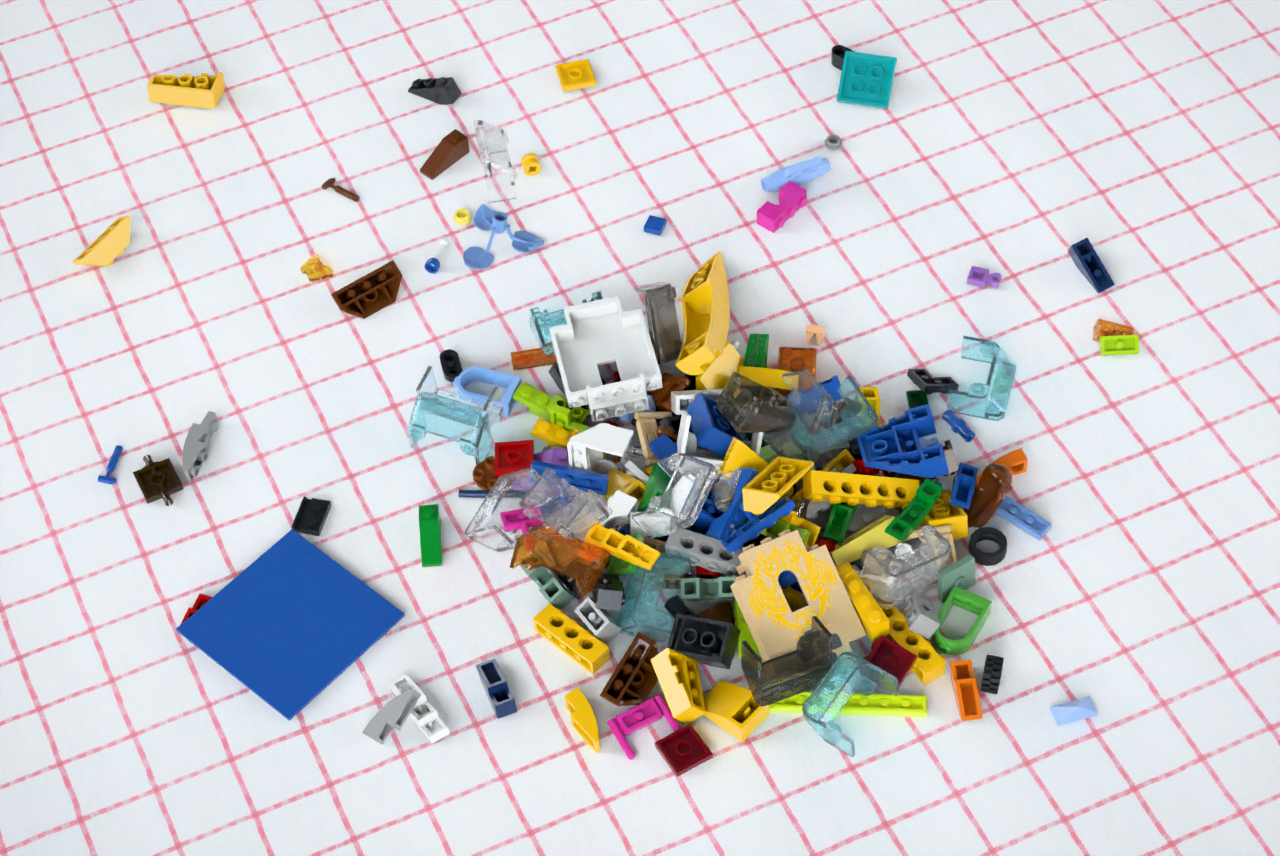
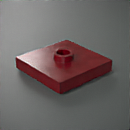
M691 723L655 742L656 749L677 777L713 758V753Z

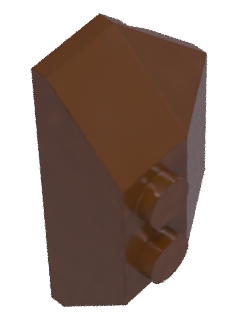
M393 260L332 293L331 296L340 311L365 319L396 301L402 274Z
M638 632L600 696L616 706L639 705L645 702L658 681L651 659L659 654L657 642Z

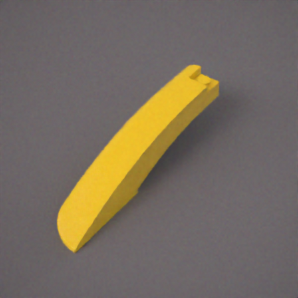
M721 252L712 256L697 272L693 273L687 281L680 298L684 315V336L682 348L675 365L682 372L689 375L704 373L707 364L721 356L726 345L730 322V301L727 276Z

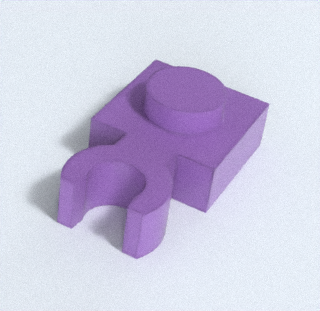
M971 266L967 284L984 288L986 284H989L992 288H998L1001 274H989V269Z

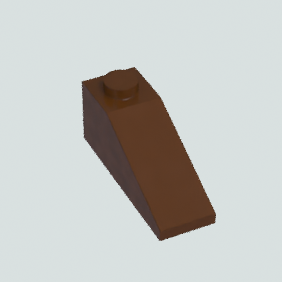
M456 129L441 140L421 167L420 172L431 180L435 179L469 153L468 137Z

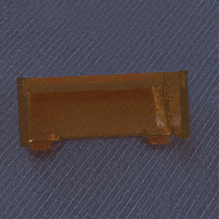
M536 526L517 538L510 568L513 569L522 564L524 568L534 570L543 566L575 579V585L580 590L579 596L583 597L595 588L608 562L610 553L603 548L550 527Z

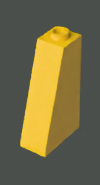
M733 436L718 473L725 478L734 480L739 468H754L760 473L769 463ZM791 487L788 491H786L779 498V500L786 495L788 497H791L794 491V487Z

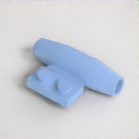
M818 156L779 169L761 179L762 188L765 192L779 191L789 181L797 185L810 182L831 170L830 162L826 157L821 158Z

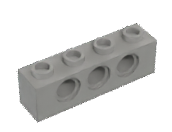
M673 526L665 545L664 556L727 576H741L736 567L741 564L738 556L743 552L742 549L744 547L736 552L729 553L722 545V540Z

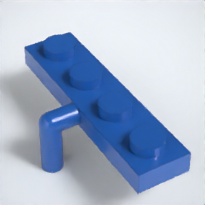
M535 460L532 461L530 469V481L564 487V494L559 503L562 508L567 507L572 495V489L605 496L608 492L609 475Z
M786 495L770 506L765 512L756 516L752 512L744 511L743 502H741L739 506L749 519V522L721 541V543L729 553L740 550L748 540L757 538L760 534L759 532L765 528L772 527L780 517L789 515L793 508L796 507L795 503Z

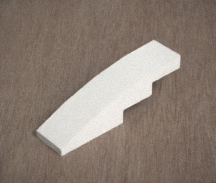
M407 674L389 683L395 696L410 688L422 694L409 716L431 743L450 734L448 727L438 717L437 711L427 701L425 694Z

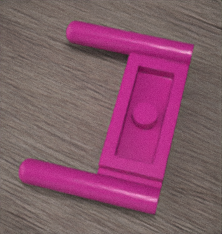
M661 694L607 721L609 728L630 760L634 759L636 754L625 736L656 722L663 716H665L674 732L681 729Z

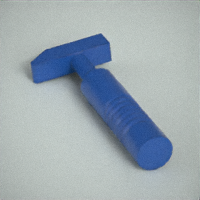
M115 446L106 468V476L99 475L98 482L107 484L117 483V479L109 476L114 472L123 450L122 446Z

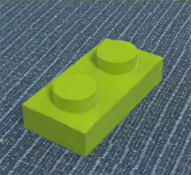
M1138 335L1099 337L1100 356L1139 354Z

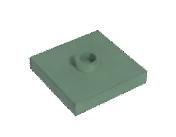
M971 554L938 572V599L942 603L947 600L954 586L966 590L975 585V558Z

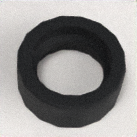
M981 527L970 536L969 554L980 565H996L1005 558L1007 551L1006 536L996 528ZM982 540H991L997 543L1000 548L995 552L987 553L979 550L976 544Z

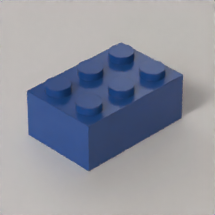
M700 392L686 408L691 416L693 432L700 447L713 451L717 456L725 457L733 436L742 441L728 406Z

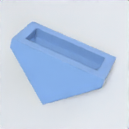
M1090 696L1050 707L1058 726L1098 714Z

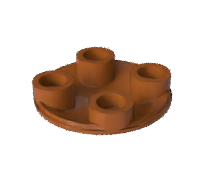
M492 456L478 463L473 470V480L483 490L504 489L510 483L511 475L495 476V458Z

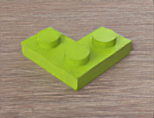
M552 404L550 408L551 423L572 432L575 428L582 432L589 429V426L582 423L572 422L570 409Z

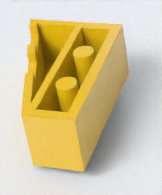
M670 648L665 649L652 658V665L673 718L690 724L705 714L706 710L697 661Z

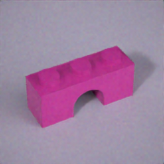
M791 181L787 182L779 190V205L767 201L757 210V224L772 233L782 228L789 218H792L800 208L806 205L807 190Z

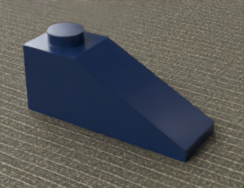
M1088 238L1071 245L1068 250L1070 257L1098 294L1115 285Z

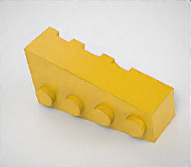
M217 72V75L210 76L208 73H201V76L184 74L180 77H176L175 74L152 75L147 88L150 102L215 109L225 90L223 72Z

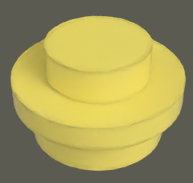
M458 209L453 216L454 222L458 225H466L471 221V214L466 209Z

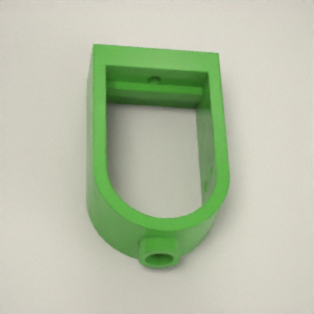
M954 586L938 614L941 625L933 634V642L938 650L945 655H959L967 652L972 647L991 612L992 601ZM953 605L979 615L970 633L960 640L947 639L939 632Z

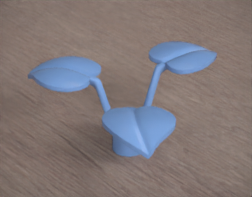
M482 204L475 214L474 225L482 231L491 229L492 233L485 251L480 247H470L464 252V264L473 269H485L493 263L494 257L488 252L495 232L501 234L507 230L510 239L513 240L512 247L521 253L535 251L544 244V240L527 231H516L513 236L510 225L507 224V214L496 212Z

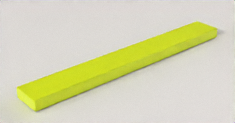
M760 690V696L769 702V712L927 717V696Z

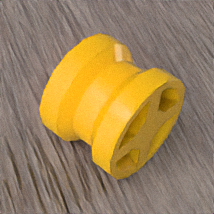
M529 153L522 157L521 164L526 175L533 176L540 172L541 165L536 154Z

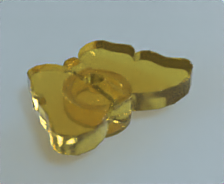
M313 254L300 268L303 274H307L310 282L333 276L332 269L320 262L318 254Z

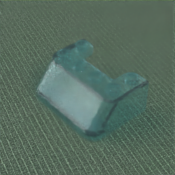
M660 552L661 555L651 570L637 566L636 573L628 575L624 588V593H626L625 605H621V611H618L615 621L622 628L620 631L622 634L636 637L637 633L640 632L654 641L668 643L673 625L672 617L667 612L656 610L665 574L672 576H681L685 573L692 574L690 558Z

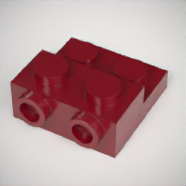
M881 635L879 639L876 638L872 643V651L869 656L863 658L860 664V671L878 683L897 692L918 657Z

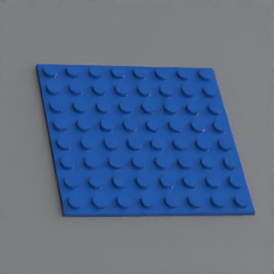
M292 529L176 628V631L290 721L405 617V613Z

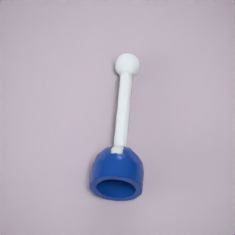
M446 239L441 240V246L435 258H430L426 261L424 268L427 272L432 274L438 272L440 268L438 258L444 246L448 244Z

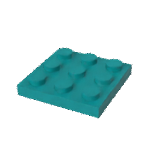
M845 51L837 102L888 109L897 58Z

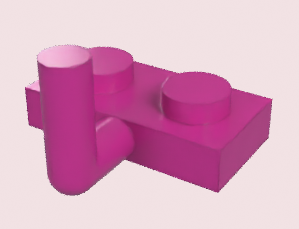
M539 506L500 512L504 531L521 529L523 534V550L529 551L531 549V533L529 528L543 525V517Z

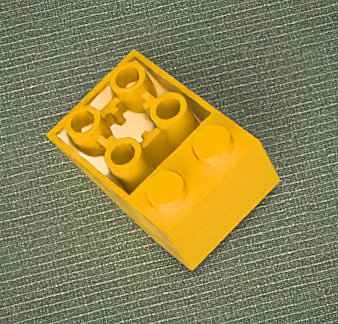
M612 468L606 473V475H609L606 496L585 492L605 510L610 496L614 495L617 490L637 499L640 505L646 486L641 481Z
M722 680L704 697L706 713L703 715L741 743L769 716V702L752 690Z

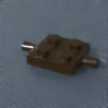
M145 455L143 460L146 466L133 472L147 504L163 498L166 506H169V503L172 505L173 500L170 495L184 488L170 459L167 458L160 462H153L150 455H147V457Z

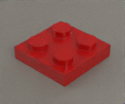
M534 440L495 443V476L530 474L531 463L534 460Z

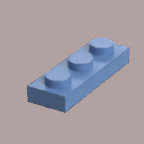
M1007 496L1004 497L1001 505L995 511V514L1039 541L1052 526V523Z

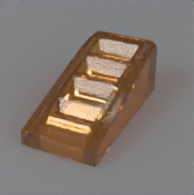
M1098 319L1093 327V340L1099 341L1100 336L1123 335V333L1134 335V328Z

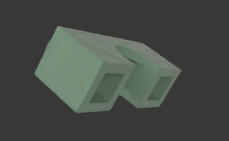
M533 549L518 562L528 577L540 587L539 591L546 600L555 608L558 607L562 610L574 599L553 575L546 561Z
M739 576L718 577V579H681V599L689 601L735 599L730 586L735 583L734 579Z

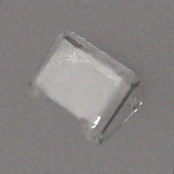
M547 467L519 502V505L524 509L522 513L530 519L534 517L556 529L565 539L580 535L609 518L613 512L596 492L589 489L585 493L570 485L564 478L560 479L555 474L556 472Z

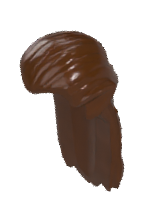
M991 463L985 467L983 475L979 479V485L972 495L969 509L963 508L967 514L968 528L973 526L974 528H981L999 508L1006 494L1013 489L1011 486L1012 475L1002 464Z

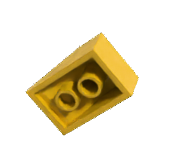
M950 491L942 492L920 524L921 528L950 525L953 540L968 537L967 514L961 507L949 504ZM926 536L929 543H932L931 536Z

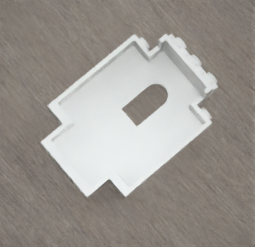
M619 296L563 307L566 325L549 329L569 408L588 404L592 421L648 410L649 405L646 391L663 388L660 369L642 308L623 312ZM616 362L621 381L603 385L598 366Z

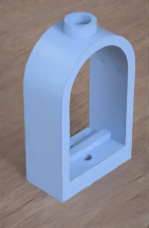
M470 367L455 377L453 386L458 388L459 399L466 406L509 417L516 403V400L513 399V394L522 383V379L519 376L484 367ZM472 382H484L507 388L502 400L468 392L464 388Z

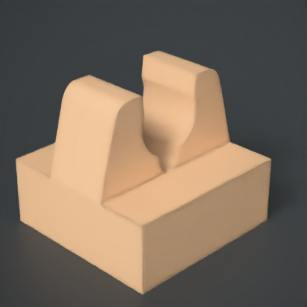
M807 324L805 330L807 343H811V339L816 336L818 338L817 345H821L826 337V328Z

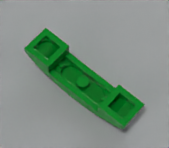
M926 478L904 511L887 526L885 533L900 541L908 538L928 515L941 495L943 487Z

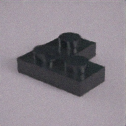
M908 369L907 376L925 394L937 392L948 394L949 392L958 391L959 385L951 377H933L926 369Z

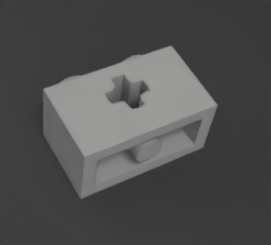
M915 593L903 603L902 609L909 630L929 640L941 625L934 603Z
M589 596L574 610L593 634L607 643L622 630L606 610L596 609L595 600Z

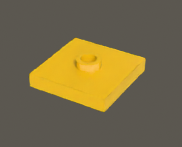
M588 59L555 65L563 92L596 86V80Z

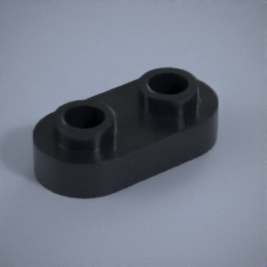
M444 350L440 354V364L444 378L449 382H454L455 377L459 376L462 372L459 356L454 350Z

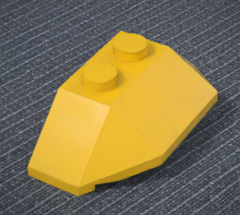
M130 216L118 217L72 262L76 265L107 267L114 262L113 259L121 255L126 250L125 247L130 243Z

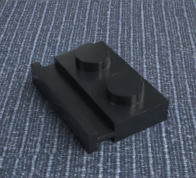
M303 497L292 524V529L303 534L320 536L332 506L331 501Z

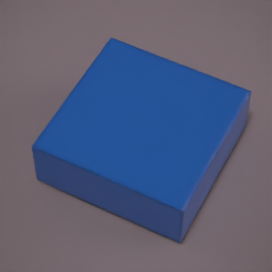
M649 215L643 227L644 232L661 236L667 220Z

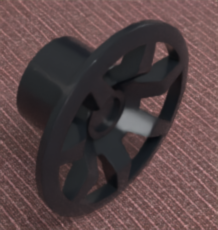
M574 564L568 566L562 573H559L551 566L550 570L556 579L575 599L580 600L575 587L585 579L584 575Z

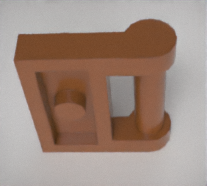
M664 372L661 376L663 388L651 390L648 395L652 396L656 409L671 411V391H683L685 388H688L691 382L686 377H678Z

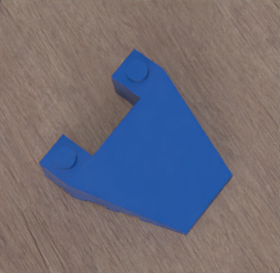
M929 404L908 409L904 412L905 415L897 419L893 417L888 420V424L882 427L876 426L857 437L865 467L925 478H933L949 473L942 444L921 449L918 439L936 433Z

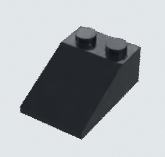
M677 613L667 648L688 656L699 663L730 670L741 630L732 623Z

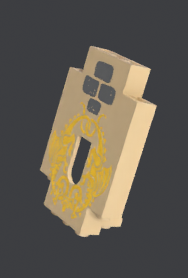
M788 529L779 533L778 538L772 539L771 536L760 541L761 545L755 547L754 544H751L742 549L743 552L738 556L741 564L736 567L741 576L734 579L735 583L730 588L770 677L789 669L798 691H803L859 666L849 643L864 637L866 633L826 545L819 547L816 544L806 549L798 530L791 532ZM790 571L796 576L808 606L794 612L791 611L779 585L778 578L781 572Z

